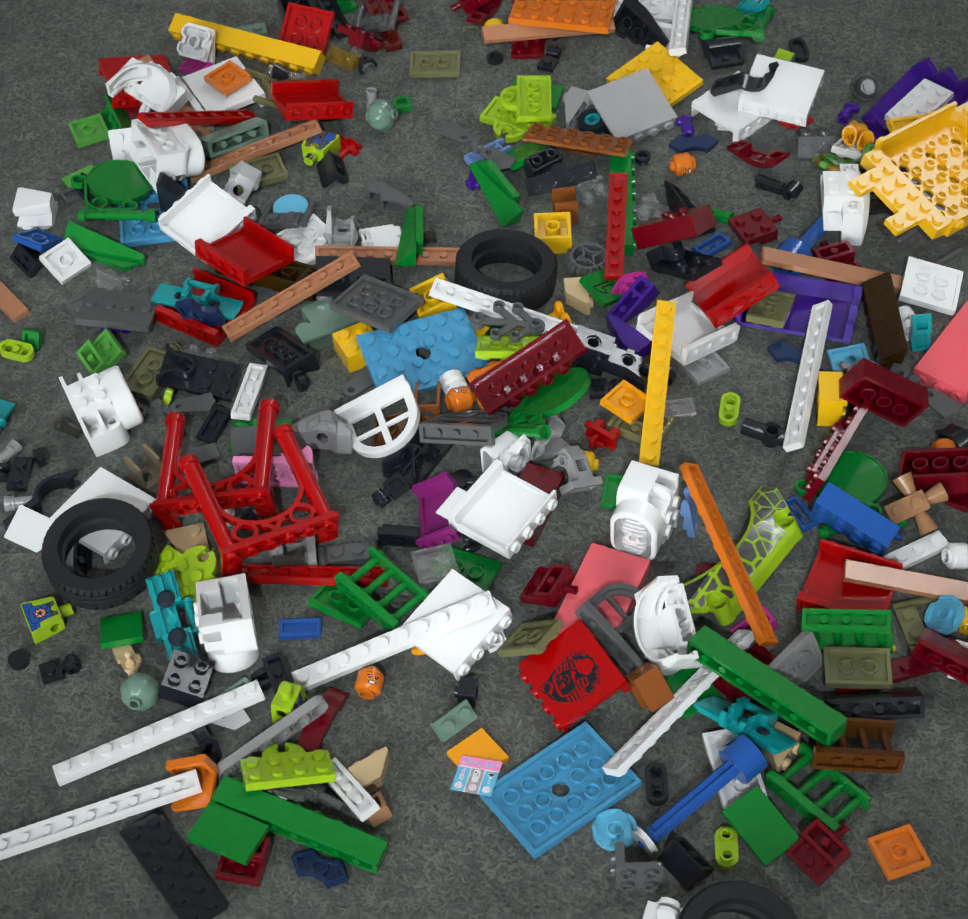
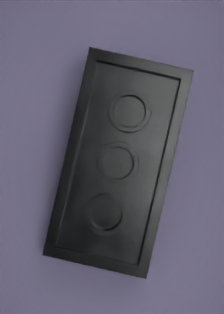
M679 240L672 242L674 249L661 246L646 252L651 270L654 272L693 282L723 265L719 257L684 250L683 244Z
M277 326L245 344L247 351L283 376L287 388L291 386L293 381L291 373L299 369L303 373L320 369L315 353Z
M166 343V353L160 373L155 377L157 386L170 387L173 390L196 395L211 392L214 399L232 402L242 369L241 365L175 351L170 347L169 343Z
M418 428L410 440V444L405 445L392 457L382 460L383 476L389 479L399 471L412 489L413 485L428 478L455 444L420 443Z

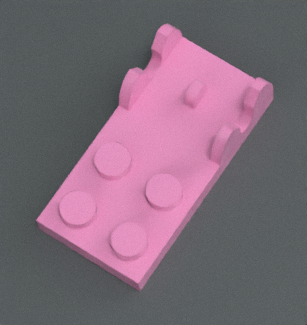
M305 446L302 452L318 482L312 449L309 446ZM283 453L281 456H272L270 487H298L297 481ZM233 456L232 464L235 474L241 471L253 456ZM254 471L250 474L251 478H254ZM241 481L238 483V486H247L248 482Z

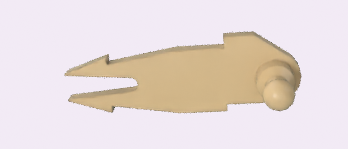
M130 645L112 648L117 663L121 664L128 676L138 672L142 659L139 654H135Z

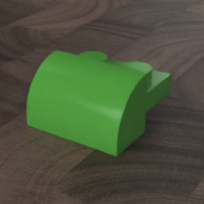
M106 328L94 342L88 339L76 352L91 375L117 365L126 355V352L115 336Z

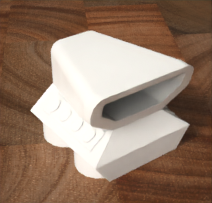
M187 22L181 29L183 37L177 45L178 55L205 63L212 62V65H214L215 30Z
M18 187L13 205V213L15 216H19L17 227L25 230L32 229L33 227H39L40 229L54 227L58 201H54L53 194Z
M505 431L495 438V445L483 446L480 449L482 472H485L495 459L503 462L505 471L517 477V474L523 471L525 465L531 461L529 456L531 453V441L525 434L518 437L509 431Z

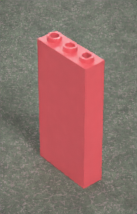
M968 300L915 366L913 375L920 376V384L922 386L934 388L963 404H966L968 401Z
M591 543L571 584L572 586H578V593L576 595L566 594L555 619H560L564 624L559 634L579 620L574 612L603 587L622 583L643 589L650 574V560L621 550L611 549L604 545ZM612 596L622 610L630 616L636 601L625 596ZM606 599L596 607L614 629L624 621ZM594 636V638L597 640V642L599 643V645L602 647V649L605 651V653H606V654L608 655V657L610 658V657H611V654L606 650V648H605V647L599 642V640Z

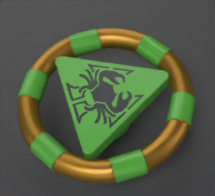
M820 153L813 157V162L827 171H839L840 164H858L860 166V163L853 161L851 158H842L831 153ZM859 167L860 174L864 171L861 167Z

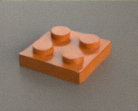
M230 60L206 74L204 80L226 97L251 82L252 76Z
M910 824L868 838L867 843L887 881L930 867L931 860Z

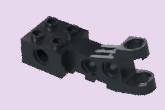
M581 325L578 326L576 334L588 352L574 360L572 368H584L588 373L600 377L603 372L626 380L645 394L647 393L651 356L646 355L642 357L634 354L635 350L628 348L625 351L617 348V344L614 343L615 337ZM670 367L667 384L669 386L672 385L677 376Z

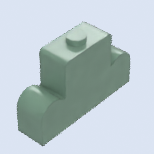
M315 301L301 308L304 323L296 326V339L315 352L333 344L332 333L357 324L359 321L331 311L329 306L331 302Z

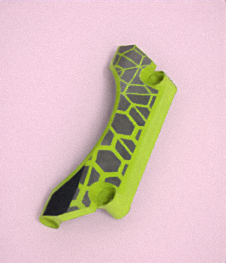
M764 485L747 502L751 510L750 522L742 539L735 546L755 592L761 588L796 543L803 537L795 517L788 516L791 511L778 489ZM721 561L705 573L683 584L691 614L714 613L718 623L726 626L734 622L738 614L743 610L737 601V596L729 583V578L721 565ZM665 602L663 603L662 610L666 608Z

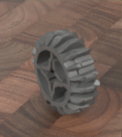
M586 240L584 243L578 241L577 245L572 244V247L567 250L564 256V267L567 275L570 274L571 278L583 277L604 269L606 245H601V242L594 243V241L587 242Z

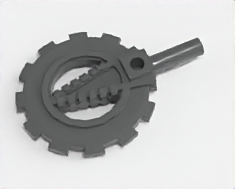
M327 783L265 789L270 794L274 793L283 800L289 799L294 800V802L309 800L314 803L322 801L339 811H343L346 805L344 802L325 793Z

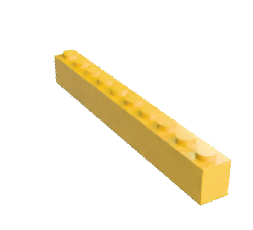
M175 13L168 29L175 40L181 41L183 37L181 29L187 22L211 28L216 32L215 49L219 52L224 53L228 51L234 56L239 57V55H243L249 60H254L255 58L264 64L269 62L275 64L278 62L293 72L300 70L308 76L313 74L319 75L326 60V57L319 50Z
M657 300L639 455V463L659 468L676 302Z

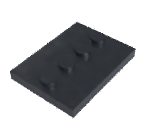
M316 256V271L341 256ZM356 257L361 267L316 292V301L332 302L364 274L391 284L390 258Z

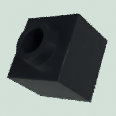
M460 677L459 685H455L454 697L458 698V703L467 699L471 707H476L479 691L478 678Z

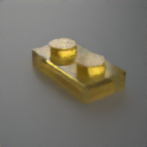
M331 44L326 60L353 73L360 57Z

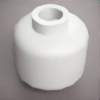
M948 543L941 552L943 564L951 570L968 569V544Z

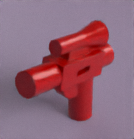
M812 116L807 117L806 126L813 123L814 119ZM779 121V125L785 126L786 129L793 128L798 130L803 127Z
M339 134L341 152L337 155L342 158L346 157L349 153L353 156L358 155V150L362 149L363 146L352 137L347 139Z

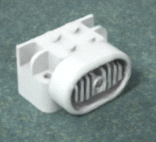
M139 119L132 120L130 157L156 193V182L160 172L166 174L174 181H181L185 177L202 174L205 167L204 149L199 137L187 123L177 126L147 127Z
M112 366L86 378H83L79 372L77 373L79 381L68 386L62 376L58 377L96 457L126 445L130 440L128 430L144 422L139 407L118 366Z
M631 461L618 487L616 509L610 519V541L615 550H621L638 557L641 556L648 560L655 558L661 544H665V541L671 536L673 527H677V521L680 516L678 507L681 501V497L678 496L679 474Z
M246 574L195 582L197 602L193 603L195 622L199 629L200 644H204L208 660L215 662L213 669L222 673H235L251 667L259 657V647Z

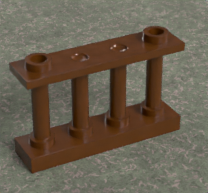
M846 717L848 719L845 733L837 740L839 747H827L816 740L817 746H814L810 762L812 769L901 774L905 754L904 751L893 750L890 739H892L896 725L895 720ZM846 737L859 738L861 748H848ZM868 738L880 739L883 750L871 749Z

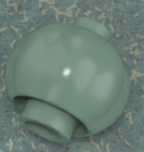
M376 99L366 111V120L375 130L387 131L393 127L399 114L398 110L395 109L393 103L389 100Z
M132 673L121 683V701L131 710L148 711L159 702L160 686L157 680L150 674Z

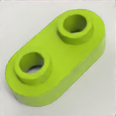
M6 339L0 343V354L4 358L19 362H29L35 357V350L29 343L13 339Z
M728 392L722 395L718 421L721 425L731 427L737 424L741 401L738 394Z
M723 826L715 832V862L722 870H732L738 865L739 860L738 835L733 828ZM723 835H729L730 837L724 838ZM729 855L730 858H724L723 856Z

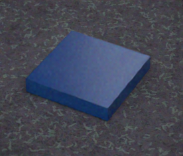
M33 228L13 234L12 241L43 252L61 243L63 238L41 229Z

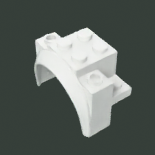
M132 57L106 83L108 95L112 98L124 88L126 93L156 112L180 111L188 102L187 91L178 84L177 76L172 72L169 73L161 65L151 61L144 63Z
M840 164L839 171H823V175H820L823 231H841L840 241L847 239L851 246H861L867 228L870 193L859 198L847 186L849 180L861 175L858 164Z
M678 575L657 576L647 586L634 594L636 600L634 631L638 645L645 658L652 664L657 665L663 676L673 675L681 669L700 668L703 666L696 661L699 658L697 651L687 654L688 640L696 632L683 583L678 584L680 582ZM665 602L666 608L662 610L663 603Z

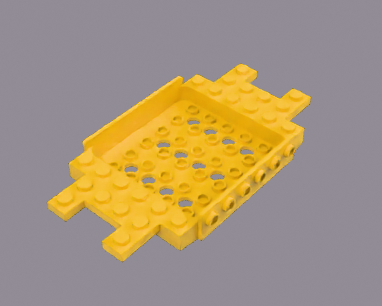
M956 101L950 104L947 103L940 109L933 110L928 115L921 116L916 121L907 123L898 130H893L889 135L879 137L875 142L874 149L864 154L860 163L867 172L849 180L847 186L859 198L873 191L894 213V215L885 219L884 225L895 236L919 225L933 240L943 235L948 237L968 226V196H964L961 191L968 192V157L963 155L965 152L968 153V102L956 107L958 104ZM951 141H958L960 143V146L953 145ZM925 154H932L935 159L927 158ZM937 166L945 167L946 172L939 171ZM905 167L908 170V173L901 172L899 168ZM954 178L959 184L951 183L949 179ZM911 180H918L920 185L913 184ZM923 192H929L932 198L925 197ZM935 205H942L945 210H938Z

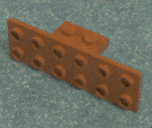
M540 123L531 124L523 136V141L563 147L564 152L597 157L598 153L626 157L633 145V140L627 137L617 138L609 134H594L591 131L580 132L576 129H561L558 126L548 127Z

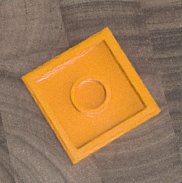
M624 379L600 399L601 406L630 425L645 411L646 394Z
M482 728L447 751V756L457 767L462 755L502 762V765L509 761V756Z

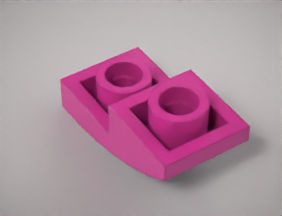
M633 272L620 277L611 293L624 295L640 275L646 279L648 278L646 272Z

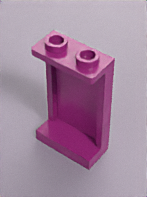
M447 471L412 486V492L419 498L421 537L416 539V544L424 552L434 551L461 539V532L449 526L448 519L435 513L457 488V481Z

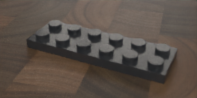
M158 808L119 832L121 838L178 919H212L228 909L227 903Z

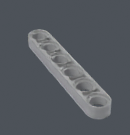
M317 695L299 706L217 764L219 767L217 777L222 780L224 776H234L241 772L240 759L262 757V752L267 747L276 743L280 745L323 715L328 709L327 702L321 695Z

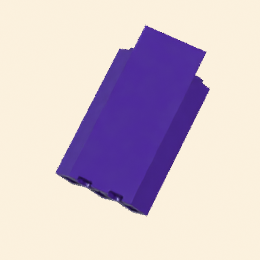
M929 57L916 62L861 117L868 129L874 133L875 139L873 144L875 145L879 137H885L890 134L886 120H884L885 114L924 78L954 92L953 98L948 104L956 101L958 103L956 107L968 102V77L959 80L950 66L938 71Z
M772 272L780 285V288L777 290L796 294L795 303L784 328H772L767 325H755L751 322H746V314L749 308L729 320L735 321L741 326L806 336L812 305L829 300L833 306L826 340L851 344L858 310L860 309L863 287Z

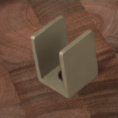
M143 444L147 461L145 467L140 469L127 456L124 457L129 478L145 492L158 483L161 461L152 449ZM150 473L153 478L145 482L142 475Z

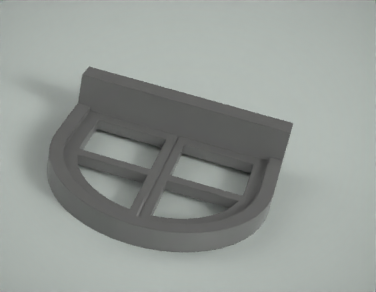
M471 409L460 413H454L453 411L441 413L419 423L420 443L495 445V432L508 425V414L497 411L489 416L485 409Z
M616 583L600 589L574 613L629 674L644 663L649 662V660L645 658L644 653L638 656L620 636L629 626L634 631V612L628 616L612 596H625L635 600L634 594L641 589L628 584ZM605 599L624 620L615 629L596 609Z

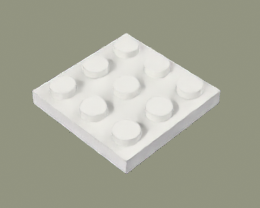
M315 214L311 215L305 228L300 226L299 228L284 229L275 234L294 246L295 261L312 266L315 265V245L328 246L324 237L325 223Z
M909 256L898 300L954 316L963 271Z

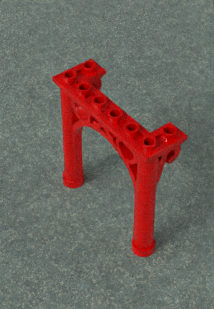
M264 399L260 402L255 451L250 462L241 471L229 478L209 482L223 510L254 506L259 518H267L279 514L274 503V491L270 487L274 447L273 431L276 428V418L280 408L279 402L274 399ZM171 412L166 415V434L156 500L149 505L162 530L182 527L179 515L202 513L193 491L186 496H178L180 492L188 488L191 489L187 478L180 474L178 466L186 420L185 416L178 412ZM254 471V478H251L250 474ZM175 478H177L180 483L174 486ZM241 481L248 482L246 487L234 489Z
M288 423L276 427L273 435L297 481L299 492L293 504L284 512L274 517L263 520H243L231 516L219 505L195 454H188L178 461V466L181 472L185 474L218 545L222 576L233 575L242 570L243 558L253 557L267 550H274L278 546L292 544L299 539L312 537L317 533L319 544L330 542L338 537L339 514L331 510L294 436L295 432ZM304 493L310 505L307 503H302ZM296 511H306L310 514L309 517L301 520L293 517ZM289 518V522L291 525L282 527L287 523V519ZM226 523L235 526L231 533ZM242 529H248L254 533L251 537L244 539L237 536ZM259 529H261V532L266 531L267 533L259 535Z

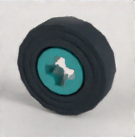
M596 108L583 111L577 120L580 132L591 131L594 134H601L607 128Z

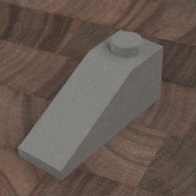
M571 86L569 91L565 92L563 102H565L566 129H574L579 115L588 108L584 101L588 90Z

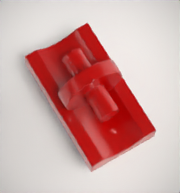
M599 418L594 422L588 420L584 424L586 427L585 436H587L586 440L590 442V449L596 450L598 447L602 449L607 447L614 451L617 448V441L621 437V431L618 428L612 427L609 431L605 430L606 424Z

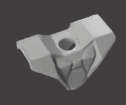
M240 161L230 169V178L223 190L247 207L246 202L248 198L259 187L262 171L244 161ZM237 185L242 186L244 190L240 196L233 193V188Z
M329 205L327 207V219L324 230V237L328 246H355L359 237L356 228L360 227L357 218L351 216V218L346 220L337 219L334 217L333 206ZM341 229L347 230L346 232H339Z
M331 410L315 413L291 425L301 450L305 446H309L312 451L314 449L331 450L335 454L353 453V431ZM324 433L328 438H317V435Z
M560 413L545 419V424L551 429V436L545 441L535 440L529 455L531 460L557 458L562 448L570 447L560 437L566 426L561 419Z

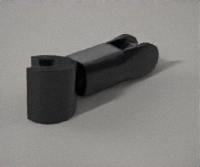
M757 174L754 177L756 188L782 195L788 201L792 197L797 199L803 190V185L796 180H792L786 185L785 182L769 178L763 174Z
M205 725L191 731L199 745L200 754L208 756L212 752L216 763H218L223 756L218 741L211 737Z

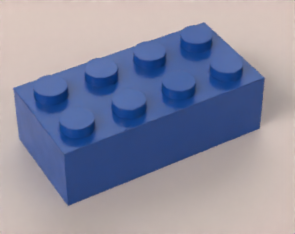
M828 482L815 501L811 511L815 520L820 523H827L837 534H844L849 537L851 543L857 546L861 545L867 549L868 553H874L880 557L885 554L901 528L830 482Z

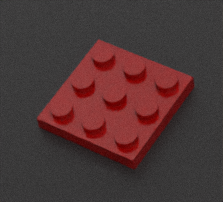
M288 2L279 40L319 50L326 56L336 13Z

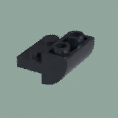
M727 36L702 41V50L705 59L708 58L711 70L744 65L745 60L740 48L742 42L738 36Z
M550 145L524 158L523 167L527 178L551 172L554 164H563V157L555 146Z

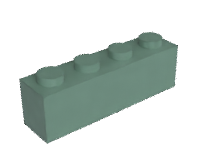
M254 117L202 136L199 139L204 149V155L214 158L270 135L267 121Z

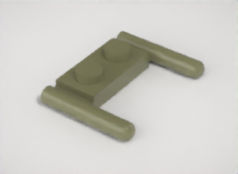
M245 68L244 70L252 77L262 80L261 84L266 98L255 95L253 96V101L278 110L270 98L271 81L278 80L269 75Z
M612 414L606 423L605 429L609 431L612 427H616L621 431V436L641 444L643 423L636 420L630 425L615 414ZM670 416L664 423L662 440L675 423L676 418L674 416Z
M924 596L891 603L892 610L910 654L924 629L916 607L931 604L932 602L935 603L937 601L935 598Z

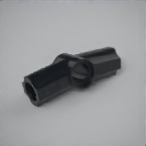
M745 418L740 431L742 435L762 441V444L768 448H774L777 445L783 446L786 429H782L775 422L763 424Z

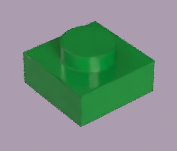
M409 95L392 98V103L395 109L398 110V114L413 111Z

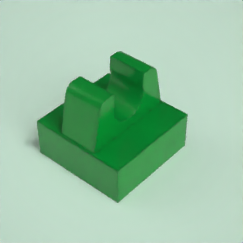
M31 328L22 329V342L31 344L34 350H40L44 341L43 331Z

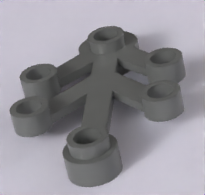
M501 300L493 303V311L499 313L504 319L485 317L481 312H475L470 318V326L476 330L483 329L485 324L504 326L500 329H491L490 339L493 341H499L502 336L510 332L509 340L512 343H518L528 334L538 336L545 329L544 321L539 318H532L524 311V305L520 302L512 305V313L519 315L524 321L517 320L505 309V303ZM516 328H523V329L520 330V331L514 330V329H516Z

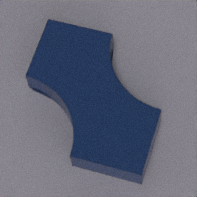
M706 133L696 137L678 135L669 143V148L678 153L690 151L708 153L718 145V140Z
M193 298L175 302V308L183 319L197 320L210 327L225 324L226 319L218 307L203 306Z
M783 340L768 346L767 351L777 363L789 361L800 365L804 347H795Z
M313 849L291 856L298 878L304 876L315 877L322 881L327 889L349 881L341 859H323Z

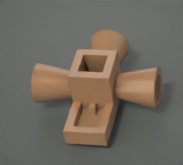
M911 472L894 479V484L904 495V498L883 507L888 519L898 524L915 517L920 537L938 529L939 527L926 511L931 508L930 505L949 500L943 485L938 482L923 493L922 489L916 492Z

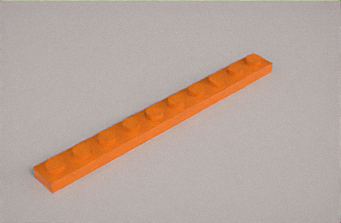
M684 462L679 466L682 478L689 488L690 496L697 506L699 515L702 517L705 529L710 535L713 547L721 560V565L727 573L729 583L735 591L737 601L742 607L746 621L752 629L754 639L759 646L773 647L778 643V640L699 465Z

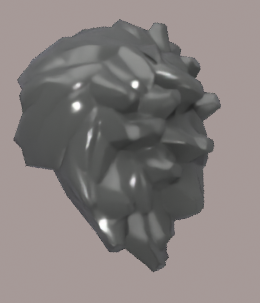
M868 71L858 73L851 79L850 90L856 99L868 102L877 99L878 95L882 96L885 94L882 89L885 85L879 78Z

